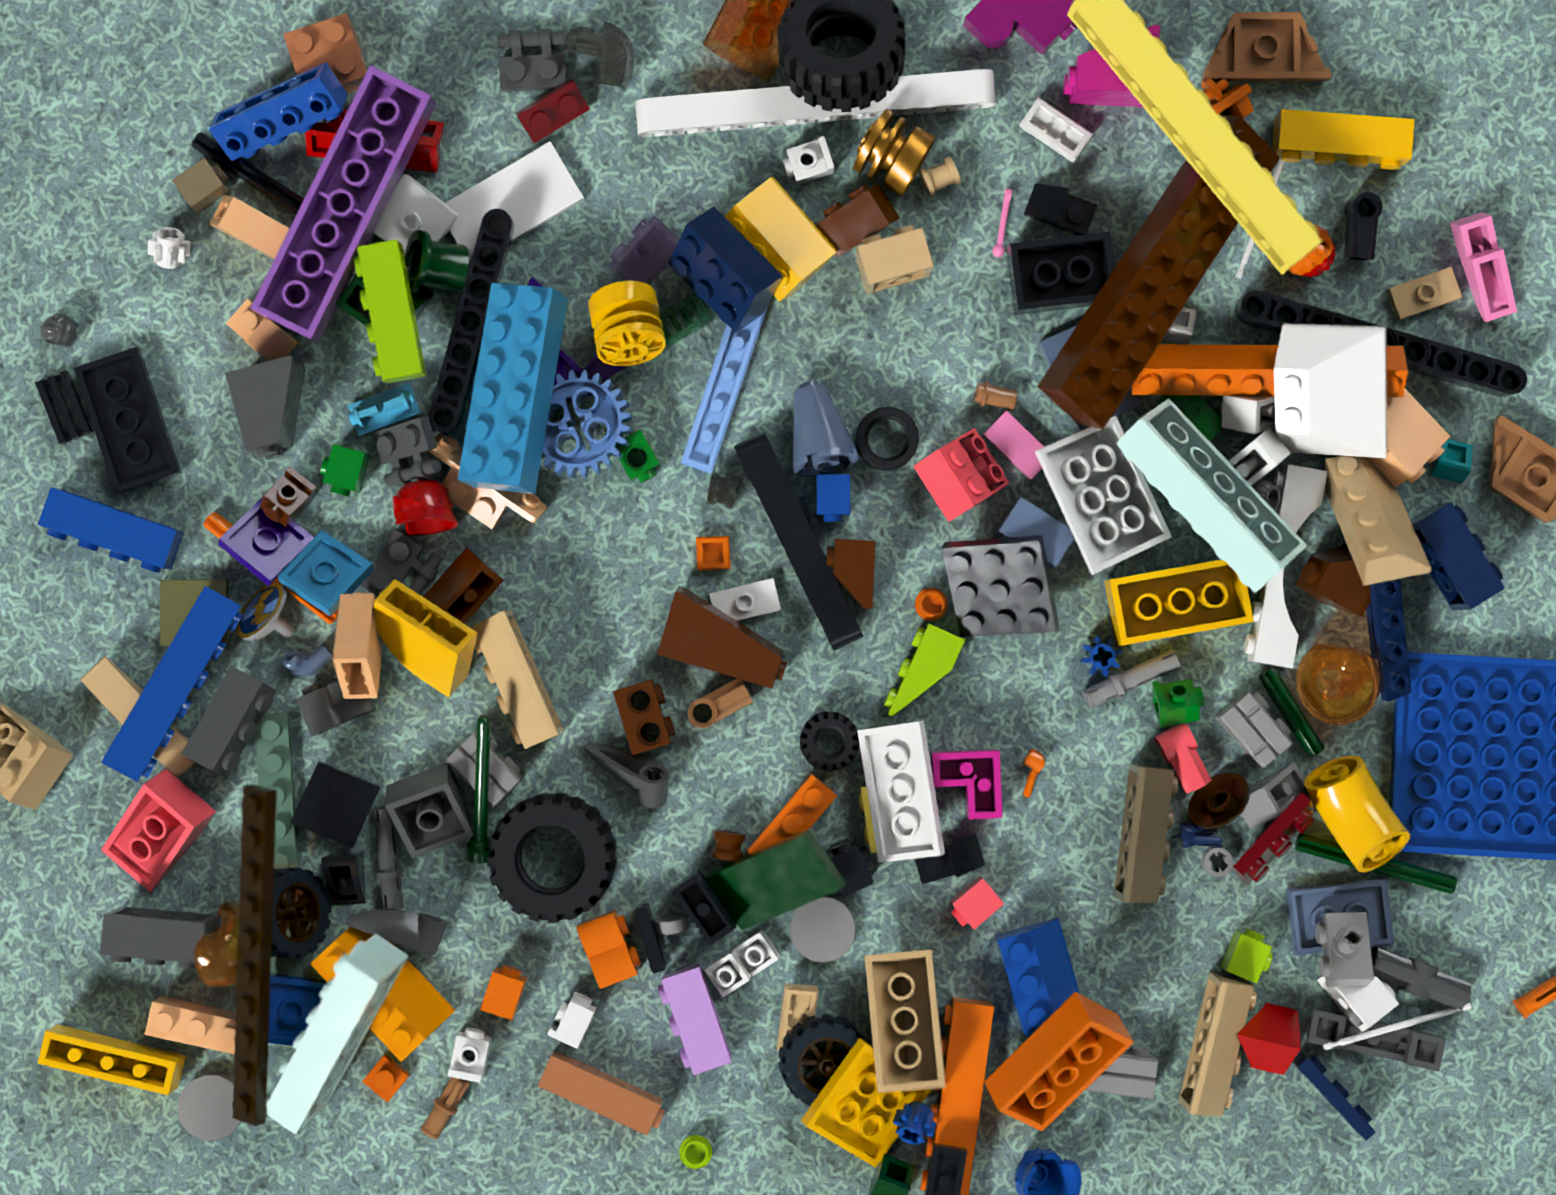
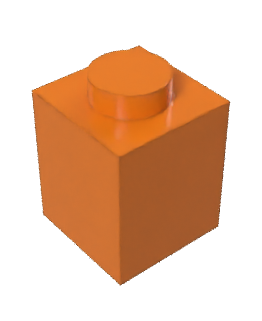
M503 965L502 969L496 967L492 972L480 1010L512 1020L516 1015L528 977L522 976V970L513 966Z

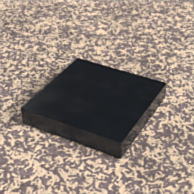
M318 760L291 819V823L353 848L380 786Z

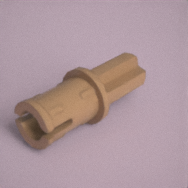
M450 1078L440 1097L434 1099V1107L421 1126V1131L425 1135L433 1139H439L451 1115H456L458 1111L456 1107L469 1086L468 1080Z

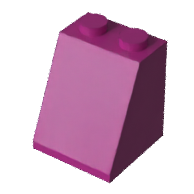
M1152 25L1146 28L1153 37H1160V25ZM1096 49L1078 55L1073 66H1069L1068 73L1064 75L1063 94L1069 95V104L1143 107Z

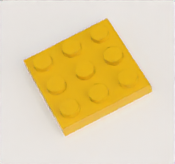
M859 1037L804 1114L801 1121L809 1129L876 1168L883 1155L888 1152L899 1136L896 1133L898 1125L893 1123L897 1109L903 1110L905 1103H923L932 1089L878 1093L873 1046Z

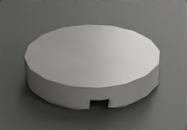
M824 896L798 907L791 917L789 931L793 945L802 956L811 961L826 963L837 960L848 952L854 941L856 926L851 911L844 903L834 897Z
M221 1073L204 1074L194 1078L182 1090L178 1100V1116L182 1126L192 1136L203 1141H217L229 1136L241 1124L242 1121L233 1118L234 1080Z

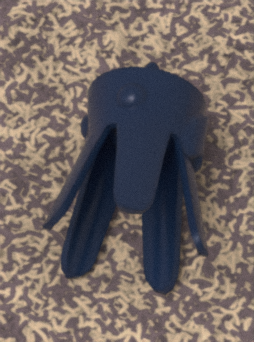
M1194 822L1179 823L1181 834L1171 836L1172 839L1182 838L1184 849L1192 846L1223 847L1219 844L1222 843V838L1214 836L1219 833V831H1216L1218 828L1205 829L1197 826Z

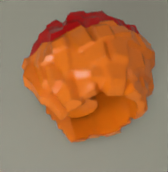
M1314 225L1319 232L1318 237L1322 242L1289 269L1292 274L1313 277L1323 274L1324 271L1330 268L1335 258V245L1332 243V239L1329 237L1326 229Z

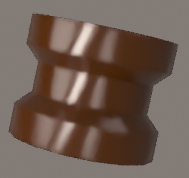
M713 830L715 846L710 851V857L729 861H736L742 858L743 853L740 849L741 844L745 842L746 834L726 830Z

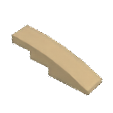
M106 656L81 677V681L123 725L143 690ZM172 722L170 729L175 731L165 749L158 746L153 756L179 778L195 762L181 755L189 739Z

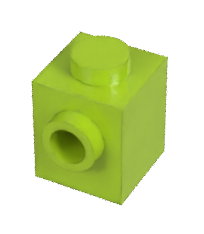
M1246 928L1245 933L1235 930L1220 967L1227 972L1257 984L1262 971L1266 972L1272 962L1273 953H1270L1272 946L1263 942L1265 938L1263 934Z

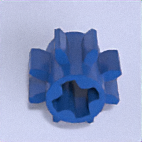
M1094 636L1093 646L1082 645V648L1087 651V655L1080 659V662L1091 665L1088 671L1089 674H1094L1098 668L1101 669V674L1107 677V668L1111 666L1115 668L1120 667L1115 662L1116 655L1122 653V650H1113L1111 647L1113 643L1112 638L1107 639L1105 644H1101L1100 638ZM1099 647L1101 651L1108 652L1109 657L1104 659V665L1100 661H1094L1093 655L1098 654Z
M920 1102L905 1103L903 1110L897 1109L893 1123L898 1125L896 1133L904 1142L913 1145L920 1144L921 1142L925 1143L927 1136L933 1137L937 1125L936 1122L932 1121L934 1113L931 1112L927 1105Z

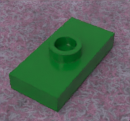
M1162 395L1156 401L1160 405L1169 398L1209 442L1223 429L1221 427L1222 418L1199 395Z

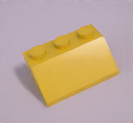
M773 176L738 202L724 216L783 276L773 294L779 302L795 294L838 252Z

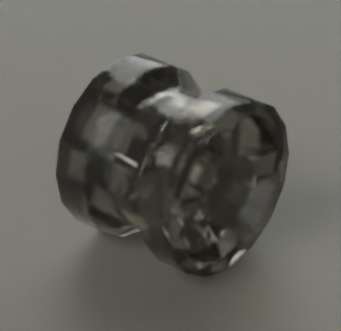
M712 472L707 505L713 506L716 503L724 504L726 508L733 509L739 477L731 476L725 478L721 477L719 473Z

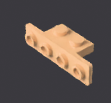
M442 433L435 436L438 448L428 452L451 467L442 483L444 488L449 489L448 494L451 502L490 529L497 525L507 507L531 523H535L545 513L548 506L541 502L535 494L474 488L457 480L463 447L450 436H445Z

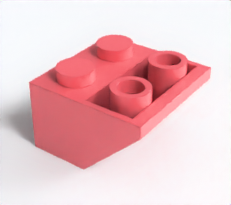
M975 428L939 448L913 466L948 522L1010 484L1004 475L1003 469L997 464L985 441L980 437Z

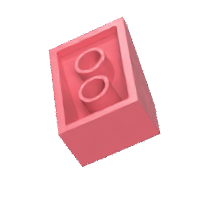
M164 769L143 784L101 848V851L149 892H152L202 833L216 810L169 770Z

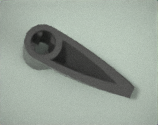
M588 742L583 747L607 772L638 791V801L641 805L648 808H658L667 802L669 772L664 766L643 757L598 743Z
M384 909L350 915L345 925L372 935L376 933L385 940L426 954L435 955L447 922L426 913Z

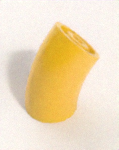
M1349 755L1330 760L1318 766L1305 778L1303 785L1331 834L1358 872H1369L1384 865L1394 858L1408 843L1410 838L1409 831L1385 800L1360 756Z

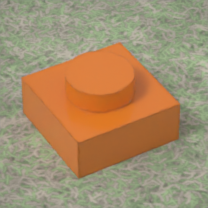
M384 1054L362 1082L388 1103L410 1074Z

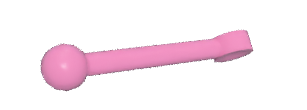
M1005 188L997 243L992 249V253L996 257H1001L1005 253L1003 241L1012 189Z

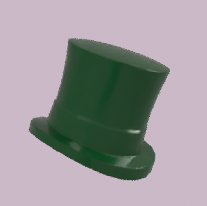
M424 230L413 232L408 239L405 254L411 293H417L420 286L458 294L465 284L469 267V253L466 245L433 241L429 233Z

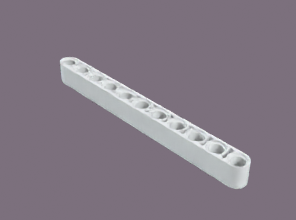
M992 70L900 76L896 87L890 92L887 91V96L876 103L873 100L870 107L861 110L859 107L851 108V112H842L841 109H833L832 112L825 111L818 104L813 107L804 102V96L801 98L796 97L790 91V86L648 97L635 101L637 133L642 137H651L652 133H654V136L685 134L684 130H687V133L717 131V128H720V131L750 128V125L753 128L783 126L782 122H785V125L815 123L816 119H818L819 123L848 120V117H851V120L879 118L886 108L894 112V116L914 115L913 111H916V114L946 112L948 108L949 112L975 110L979 109V106L982 109L996 106L994 72Z

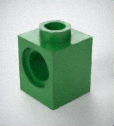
M639 429L624 437L629 446L619 445L617 450L623 457L618 459L630 480L633 482L638 479L641 484L656 476L657 472L655 469L661 465L642 431ZM635 450H642L647 454V461L641 467H633L629 464V455Z

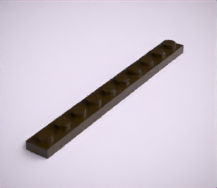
M255 784L243 786L232 1108L234 1119L258 1126L266 1123L277 790Z

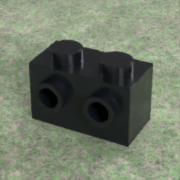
M848 838L830 845L831 851L826 854L846 881L845 886L840 890L843 897L874 884L869 869L873 868L874 865L866 846L859 848L857 841L850 843Z

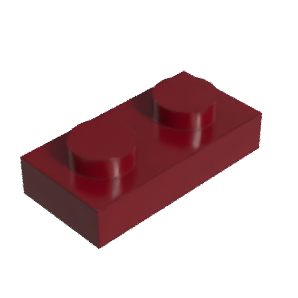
M570 79L515 114L535 144L587 112L590 108L575 82Z

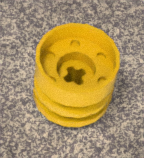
M621 281L601 287L591 295L588 300L592 328L594 329L597 356L603 363L612 366L638 365L650 361L662 353L666 347L662 320L659 318L660 312L656 291L651 285L641 281Z

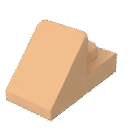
M246 299L226 324L241 336L245 343L268 361L288 356L299 342L275 321L251 310L253 302Z

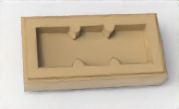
M1452 266L1387 289L1397 321L1463 298Z
M784 983L776 1044L778 1051L780 1047L783 1048V1039L787 1033L791 1034L793 1026L799 1022L800 1024L806 1022L808 1017L815 1016L818 998L817 986ZM809 1048L805 1053H810L811 1048Z

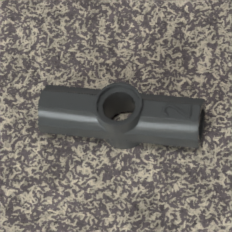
M1375 947L1371 952L1375 977L1397 985L1399 989L1426 1000L1430 998L1461 1011L1468 1003L1472 984L1438 971L1439 968L1430 964L1420 962L1411 957L1409 959L1383 948Z

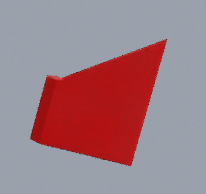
M1265 1002L1264 1007L1236 1034L1251 1068L1281 1075L1285 1074L1301 1050L1299 1010Z

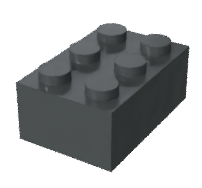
M122 906L105 913L103 916L100 955L111 956V961L131 962L132 958H143L144 964L165 965V961L178 962V967L198 968L199 964L207 963V960L217 955L221 915Z

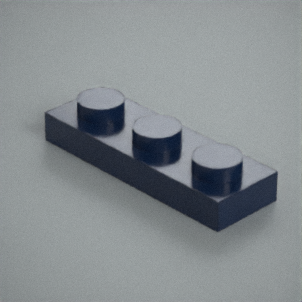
M1300 1052L1292 1063L1347 1123L1367 1141L1376 1133L1368 1124L1372 1120L1370 1115L1359 1104L1353 1107L1346 1100L1350 1095L1348 1091L1336 1079L1331 1083L1323 1075L1327 1069L1314 1055L1308 1058Z

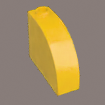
M394 579L374 601L373 612L377 630L385 645L402 665L415 676L449 698L469 675L477 632Z

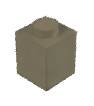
M205 158L172 180L189 206L197 213H200L231 191L225 183L229 177L218 162L212 165Z

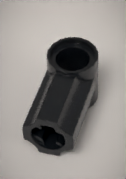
M1361 193L1349 199L1346 203L1344 210L1347 225L1344 258L1353 260H1374L1378 217L1383 209L1382 201L1375 193ZM1360 200L1366 202L1369 206L1370 211L1367 217L1361 216L1357 210Z

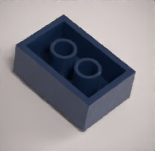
M712 207L686 224L668 262V265L735 333L763 314L783 278L770 262L715 207Z
M1452 502L1433 505L1412 518L1411 523L1430 564L1431 572L1429 574L1451 610H1471L1505 589L1501 582L1503 575L1499 568L1493 562L1489 563L1484 555L1485 546L1476 534H1471L1465 523L1468 520L1463 510L1458 505L1454 506Z

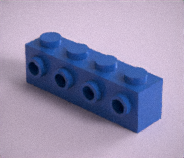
M324 62L217 112L208 129L231 161L242 156L250 158L259 152L262 147L268 144L276 146L294 132L298 131L301 134L310 130L318 121L335 119L343 112V106L348 94L327 62Z

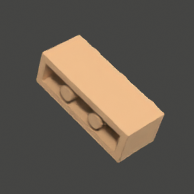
M161 996L151 1003L144 1035L235 1054L236 1012Z

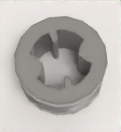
M1210 847L1204 851L1201 857V865L1208 874L1215 877H1223L1231 871L1233 858L1231 853L1222 847ZM1218 852L1223 854L1221 860L1225 865L1222 869L1216 867V871L1211 869L1213 863L1209 858L1212 854L1218 856Z

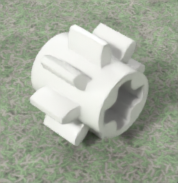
M160 228L157 233H153V239L148 240V255H154L153 262H156L158 266L174 269L179 267L181 263H185V257L190 256L191 242L185 241V234H182L176 228Z

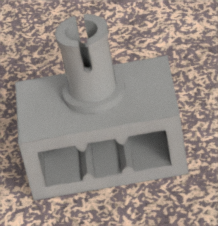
M1366 912L1325 913L1320 919L1319 924L1315 926V937L1317 944L1322 945L1323 957L1319 958V972L1321 977H1325L1326 987L1367 986L1374 979Z

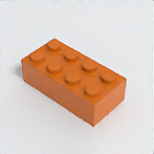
M1074 992L984 1083L998 1111L1043 1131L1119 1058L1134 1041L1118 1014Z

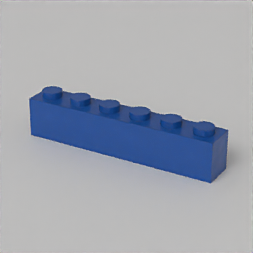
M204 586L103 757L102 764L138 782L141 775L148 778L157 763V760L152 758L158 746L165 749L175 732L170 729L175 717L182 719L192 703L187 699L192 688L194 687L198 690L201 688L209 672L204 670L210 658L217 661L226 643L221 641L227 629L234 632L243 614L239 613L238 610L241 605Z

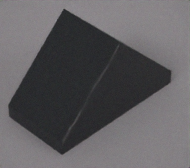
M363 852L330 853L322 857L321 865L332 905L365 904Z

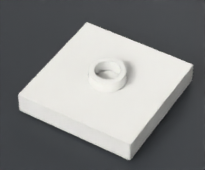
M404 174L398 182L374 233L384 241L398 239L403 245L405 256L408 239L413 232L424 230L429 233L431 240L441 243L460 214L411 176Z

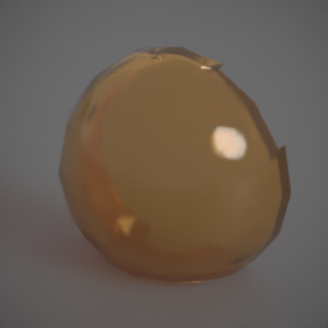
M1317 644L1301 659L1296 672L1297 692L1303 706L1314 718L1329 725H1347L1362 719L1376 705L1381 692V672L1375 659L1368 652L1342 645Z
M226 901L220 904V909L216 913L223 919L221 927L213 934L202 935L195 947V968L199 979L208 987L229 988L237 985L239 904Z

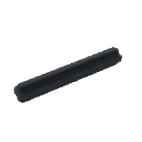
M200 132L195 136L192 141L194 149L212 161L218 162L220 166L297 215L304 198L241 157L231 161L219 143L204 133Z

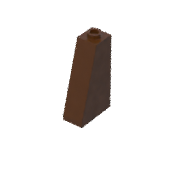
M678 586L667 618L658 655L771 689L775 679L782 681L787 662L781 660L783 655L782 649L734 620L687 588Z

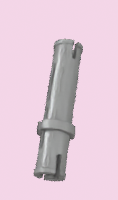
M1171 648L1117 675L1111 673L1107 676L1106 680L1081 690L1086 704L1089 703L1088 707L1090 709L1115 697L1118 699L1123 698L1126 692L1168 672L1181 668L1177 655H1173L1174 650Z

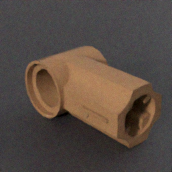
M736 678L692 702L688 708L687 715L689 721L694 726L706 728L753 703L742 680ZM701 703L708 705L712 710V717L705 723H699L693 717V709Z

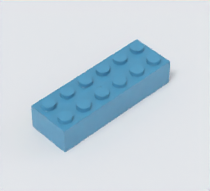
M491 283L457 479L474 488L535 494L568 304V298L554 288Z

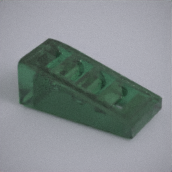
M696 292L686 296L660 313L659 318L662 320L666 339L664 350L713 323L710 314ZM692 305L700 319L694 322L686 307ZM679 311L688 324V327L684 329L675 316ZM667 318H669L677 332L673 336H671L663 322Z

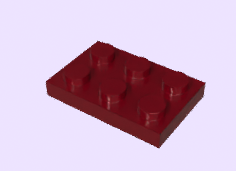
M1301 792L1233 865L1237 876L1244 883L1249 885L1253 880L1256 883L1259 882L1270 869L1267 864L1275 856L1281 858L1292 846L1289 840L1298 831L1303 834L1315 820L1312 815L1315 811L1312 801Z

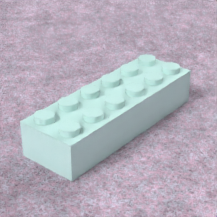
M1169 398L1141 417L1116 442L1123 455L1145 474L1147 481L1159 489L1168 499L1170 506L1187 519L1195 533L1202 536L1214 548L1216 555L1221 560L1227 562L1238 574L1240 581L1250 587L1255 593L1307 547L1301 538Z
M375 933L366 942L360 940L349 956L346 953L341 956L333 968V971L337 973L333 980L328 981L319 995L323 999L320 1006L316 1005L306 1019V1022L309 1024L307 1030H303L292 1045L296 1049L294 1054L284 1061L279 1070L283 1074L280 1080H276L267 1092L266 1097L269 1098V1101L266 1105V1114L296 1135L329 1103L409 955Z

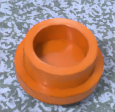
M936 588L922 590L915 599L917 614L928 621L940 619L948 608L945 594Z

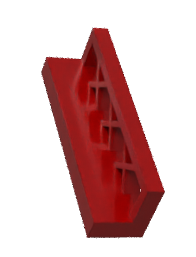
M343 109V112L333 119L334 122L329 124L316 122L310 130L305 132L307 156L325 158L348 110ZM429 120L423 132L434 133L433 137H420L405 169L438 172L440 164L439 145L444 133V122Z

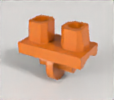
M1206 78L1201 82L1204 93L1211 101L1210 106L1218 116L1227 108L1232 116L1240 115L1242 118L1254 111L1247 94L1252 92L1248 83L1242 86L1238 84L1222 94L1221 92L1229 87L1228 82L1224 78L1217 83L1210 78Z

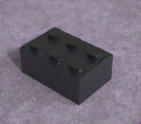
M1110 232L1010 243L1006 250L1014 315L1089 307L1114 270Z

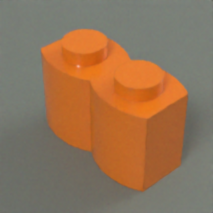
M614 909L577 924L576 928L600 989L638 975L639 970L637 966L642 965V961L636 946L630 947L625 935L630 934V930L624 915L618 916Z

